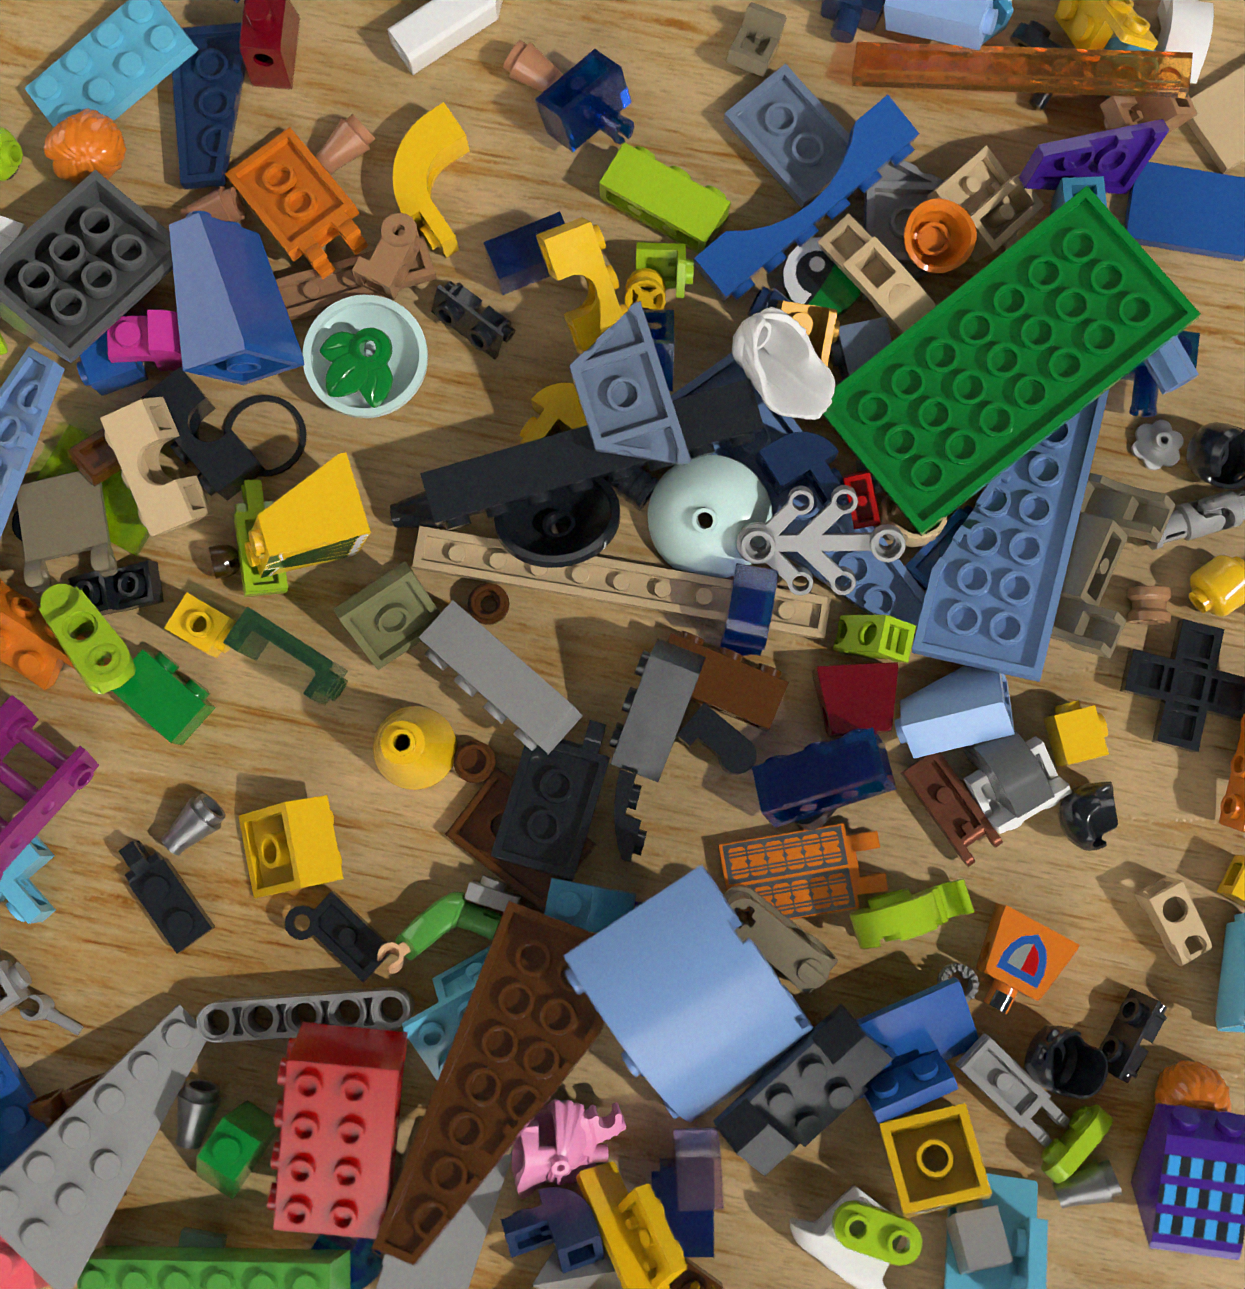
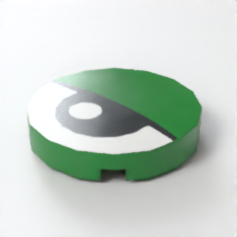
M813 237L801 247L797 246L787 258L782 273L785 295L791 302L837 309V315L839 316L846 313L858 300L861 290L819 247L818 241L822 237Z

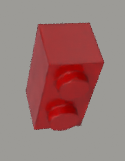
M864 470L845 474V485L855 490L858 499L856 509L851 512L854 530L880 525L881 518L870 471ZM847 494L848 502L850 503L852 501V497L849 494Z

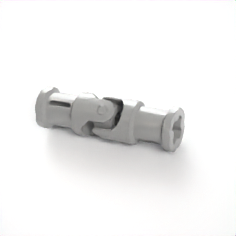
M1227 490L1200 500L1177 505L1171 514L1160 543L1146 540V543L1152 550L1162 548L1164 543L1181 538L1189 541L1210 533L1240 526L1243 520H1245V490L1238 492Z

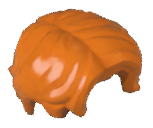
M88 108L58 123L47 134L44 143V153L47 158L53 160L55 175L74 184L82 182L94 170L98 171L106 179H109L117 170L122 168L121 164L124 161L127 150L122 132L116 123L108 116Z
M1183 1060L1166 1067L1159 1073L1154 1094L1155 1108L1157 1103L1174 1106L1183 1105L1190 1108L1218 1112H1232V1104L1229 1097L1230 1088L1216 1069L1213 1070L1200 1062Z

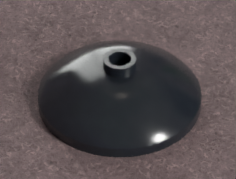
M604 478L592 481L594 488L584 492L569 495L568 488L551 493L553 500L529 507L527 500L511 504L512 512L494 517L498 539L512 556L530 565L544 568H560L582 563L600 553L614 538L621 518L617 494L613 487Z

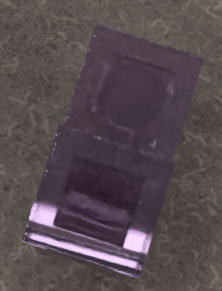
M718 1128L673 1129V1158L675 1162L678 1211L724 1209Z

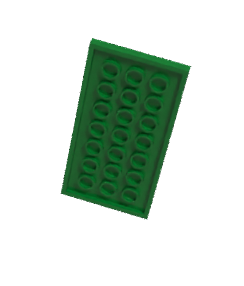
M1086 186L837 385L831 398L832 404L822 416L863 466L870 471L873 478L922 536L1194 323L1201 313L1093 191Z

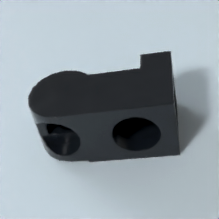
M703 703L676 736L688 748L695 740L699 741L718 757L719 765L729 774H743L749 771L756 762L757 753L751 741L705 703Z

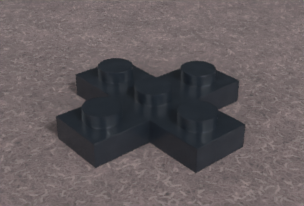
M1182 619L1177 623L1170 658L1135 649L1128 651L1120 692L1160 701L1152 739L1153 743L1189 752H1199L1207 713L1241 722L1245 714V677L1216 670L1225 629Z

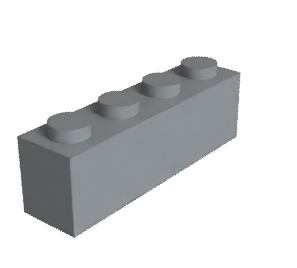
M452 600L420 635L419 639L429 647L425 655L442 671L448 665L458 673V676L453 681L471 697L477 691L488 700L483 707L501 724L508 718L519 727L513 734L531 751L539 745L549 754L582 718L581 713L568 700L455 601Z

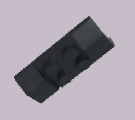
M840 1003L813 1030L806 1034L717 1116L713 1122L735 1153L762 1175L766 1176L799 1144L806 1147L868 1090L865 1084L897 1055L890 1046L885 1049L868 1034Z

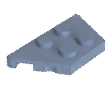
M641 301L628 308V311L611 328L609 327L587 351H584L569 366L595 451L686 465L691 462Z

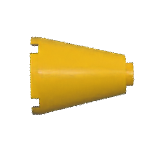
M422 706L404 707L391 713L380 724L373 742L374 760L381 774L392 784L409 790H421L439 783L449 774L457 751V740L449 722L438 712ZM410 738V746L404 751V743Z

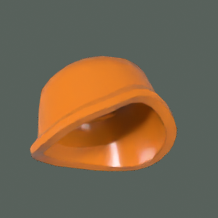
M937 198L924 201L913 209L906 221L903 238L906 252L918 268L929 273H945L960 267L971 256L976 244L977 232L973 219L963 207L953 201Z

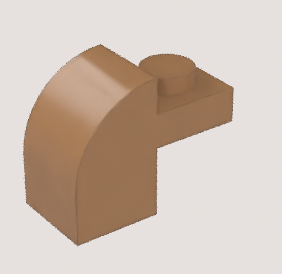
M1161 77L1135 96L1113 95L1100 104L1105 116L1104 126L1106 130L1163 119L1169 128L1168 133L1198 115L1182 78Z

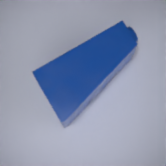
M206 211L189 212L186 214V218L169 224L183 371L239 385H246L304 366L302 351L259 233L242 228L241 224L237 222H225L214 218Z

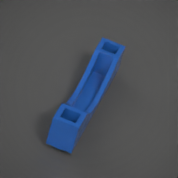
M887 94L854 123L849 133L846 152L838 172L830 184L812 203L793 216L770 226L745 231L724 232L694 258V266L723 302L731 295L737 301L755 285L751 279L764 268L769 274L787 258L783 252L794 242L801 247L819 231L815 225L826 215L833 220L851 204L847 198L859 188L864 194L883 177L879 171L891 161L896 167L913 153L915 149L911 144L920 133Z

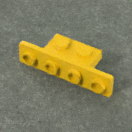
M1060 0L1054 15L1082 57L1093 61L1098 60L1113 33L1124 43L1149 50H1154L1158 44L1157 39L1149 30V22L1136 14L1133 10L1134 3L1131 0Z
M608 1162L580 1171L576 1176V1180L585 1201L591 1208L599 1234L622 1288L671 1289L669 1284L686 1270L687 1266L684 1261L681 1245L674 1239L665 1219L663 1205L655 1197L650 1183L635 1187L628 1193L614 1162Z

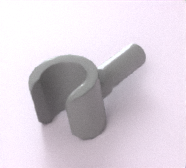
M45 994L29 995L31 999L39 1003L38 1013L29 1009L20 1010V1014L25 1020H48L77 1036L84 1027L56 1010L53 999Z

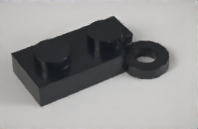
M331 891L315 909L305 905L297 906L291 909L285 917V929L289 936L297 940H305L315 935L362 982H365L391 955L387 954L382 960L377 961L380 947L388 942L335 891ZM300 914L308 916L310 920V926L305 931H300L295 926V919Z

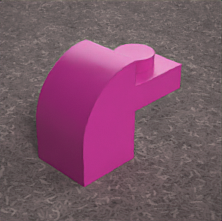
M147 310V316H122L107 330L108 358L111 363L154 361L159 371H175L179 367L182 368L177 312Z

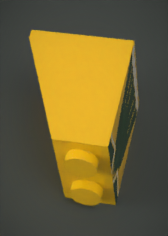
M347 452L337 454L257 515L253 529L249 531V542H245V551L250 566H257L260 578L358 555L371 531Z

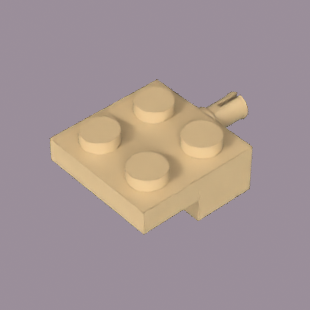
M987 145L977 151L927 195L929 200L939 198L953 201L969 213L974 221L977 232L976 244L971 254L975 262L993 253L1001 245L1007 250L1020 240L1016 235L1020 227L1044 206L1033 189L1024 188L1019 179L1021 172L1011 178Z

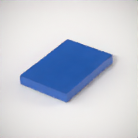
M1148 162L1129 190L1124 227L1140 245L1242 262L1245 259V177Z

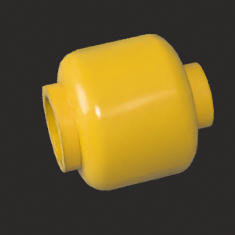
M1219 555L1193 572L1190 577L1192 591L1189 593V598L1195 608L1202 613L1208 611L1215 616L1224 617L1245 603V561L1237 556L1232 558L1227 555Z

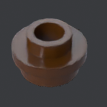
M484 583L478 585L469 595L468 610L471 616L481 624L493 625L499 623L506 617L509 611V597L505 590L497 584ZM488 597L494 598L497 601L496 608L490 612L484 611L481 607L482 601Z

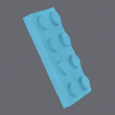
M128 0L24 89L53 128L67 117L87 108L96 110L114 121L199 49L161 0Z

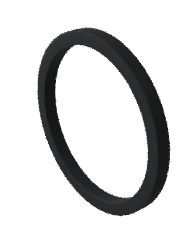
M261 395L243 401L231 412L225 424L224 435L232 429L237 416L253 404L272 402L280 404L291 411L300 429V440L297 450L283 465L274 469L264 470L258 475L268 477L287 471L299 460L306 445L307 432L301 414L291 403L280 397Z

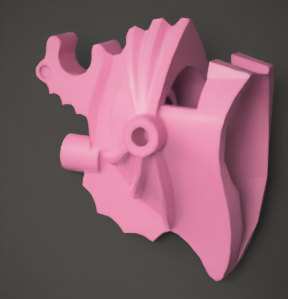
M551 1100L548 1105L542 1107L518 1137L512 1150V1172L519 1196L525 1199L547 1182H554L558 1186L566 1183L573 1184L577 1181L576 1176L580 1171L595 1167L596 1163L608 1162L607 1144L599 1143H603L607 1139L611 1140L613 1136H618L620 1132L626 1129L619 1104L613 1103L612 1112L606 1117L598 1116L595 1105H591L587 1110H584L583 1104L573 1103V1101Z

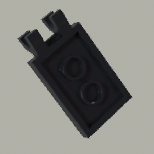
M590 720L583 745L562 739L549 754L539 745L533 751L526 745L524 746L490 855L491 858L574 881L610 757L598 754L605 734L606 724Z

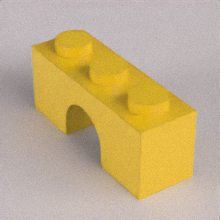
M583 217L536 235L550 276L558 281L572 275H583L586 279L588 294L585 301L578 308L564 313L576 351L580 355L587 351L596 342L598 337L609 327L611 328L628 311L625 304L619 305L614 291L619 288L618 278L611 264L606 266L601 250L606 249L603 234L597 224L592 226L591 221Z

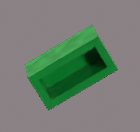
M142 649L133 659L136 666L135 675L121 687L111 691L170 743L183 745L216 708L207 700L210 692L193 678L186 682L175 672L180 666L161 650L154 654Z

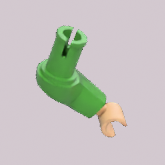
M451 892L438 899L410 922L396 937V943L390 942L382 945L378 951L377 961L382 960L387 954L396 955L398 960L389 966L388 973H397L403 966L404 956L409 960L414 959L452 929L456 930L457 927L472 931L493 941L503 914L468 902L467 899H464L465 893Z

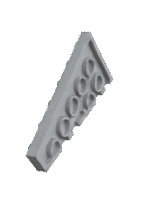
M180 1004L174 1007L0 1174V1236L53 1289L74 1288L207 1041L198 1033L196 1021Z

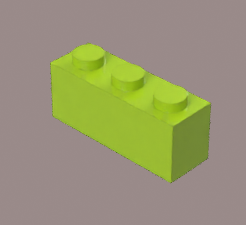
M624 142L599 182L600 199L680 244H686L688 249L697 254H700L713 243L729 215L731 202L726 199L722 191L710 185L704 187L691 180L690 175L685 170L674 165L670 167L656 160L652 152L642 146H635L634 148Z

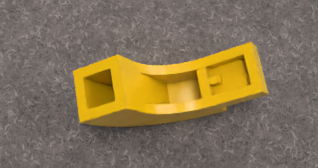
M443 102L416 121L401 141L394 160L393 189L400 213L407 214L413 218L417 225V230H420L422 236L424 235L429 247L432 250L439 247L445 258H448L459 251L456 235L431 199L432 188L440 172L449 164L470 152L465 132Z

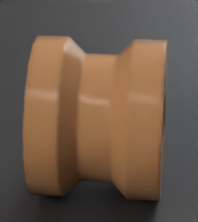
M1138 586L1127 589V598L1132 602V610L1127 613V623L1136 625H1163L1171 623V614L1166 610V602L1171 598L1170 588Z

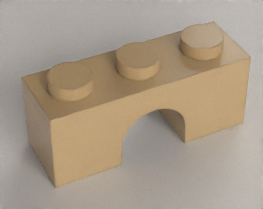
M164 397L140 399L100 418L105 429V439L115 452L122 469V479L132 492L138 506L140 521L147 528L150 537L175 531L213 514L197 475L172 480L164 474L160 467L159 454L161 448L166 442L180 436Z

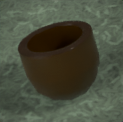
M222 544L209 547L216 579L232 576L239 570V559H235L239 556L238 550L230 545Z

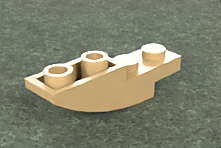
M847 214L818 241V245L823 252L874 304L875 310L882 317L887 318V322L899 335L937 306L891 252L875 236L871 237L850 214Z

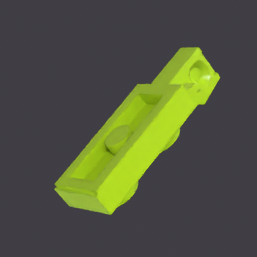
M261 479L244 480V485L241 486L243 503L234 505V523L244 597L286 593L288 591L286 572L260 578L257 566L251 567L248 562L245 542H249V531L253 529L257 515L272 505L273 501L264 502Z

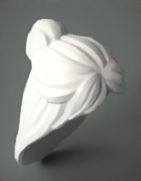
M774 307L766 308L741 322L733 336L732 355L736 363L744 369L747 378H750L752 385L759 392L766 406L781 416L819 419L832 404L831 398L834 394L835 379L831 370L817 356L806 333V329L786 312Z

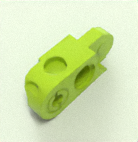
M56 584L44 591L41 596V608H39V611L90 691L94 694L103 695L108 691L121 687L135 675L136 666L126 644L82 590H79L77 586L74 588L67 584ZM93 632L92 635L84 640H76L81 633ZM103 658L112 659L108 665L102 666L105 664Z

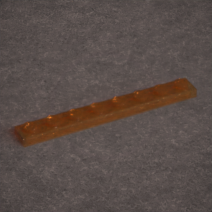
M857 42L852 71V86L1187 99L1190 89L1193 52L981 46L980 50L946 44Z

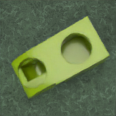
M841 615L839 617L838 632L833 650L851 656L889 659L895 662L908 663L916 625L889 615Z

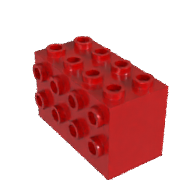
M302 1022L297 1037L289 1038L286 1057L281 1058L278 1072V1085H284L283 1098L278 1099L274 1119V1127L281 1129L279 1141L274 1142L271 1169H276L277 1174L276 1182H272L270 1186L267 1205L268 1211H275L273 1230L376 1239L393 1193L408 1032Z

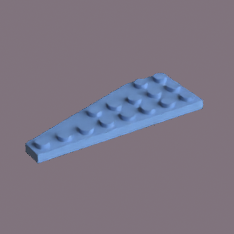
M1109 389L986 486L977 500L976 506L953 536V541L932 568L912 645V653L1040 682Z

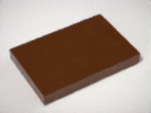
M496 767L445 835L545 913L551 878L565 879L494 859L490 856L514 781ZM586 837L577 871L597 846L588 837Z

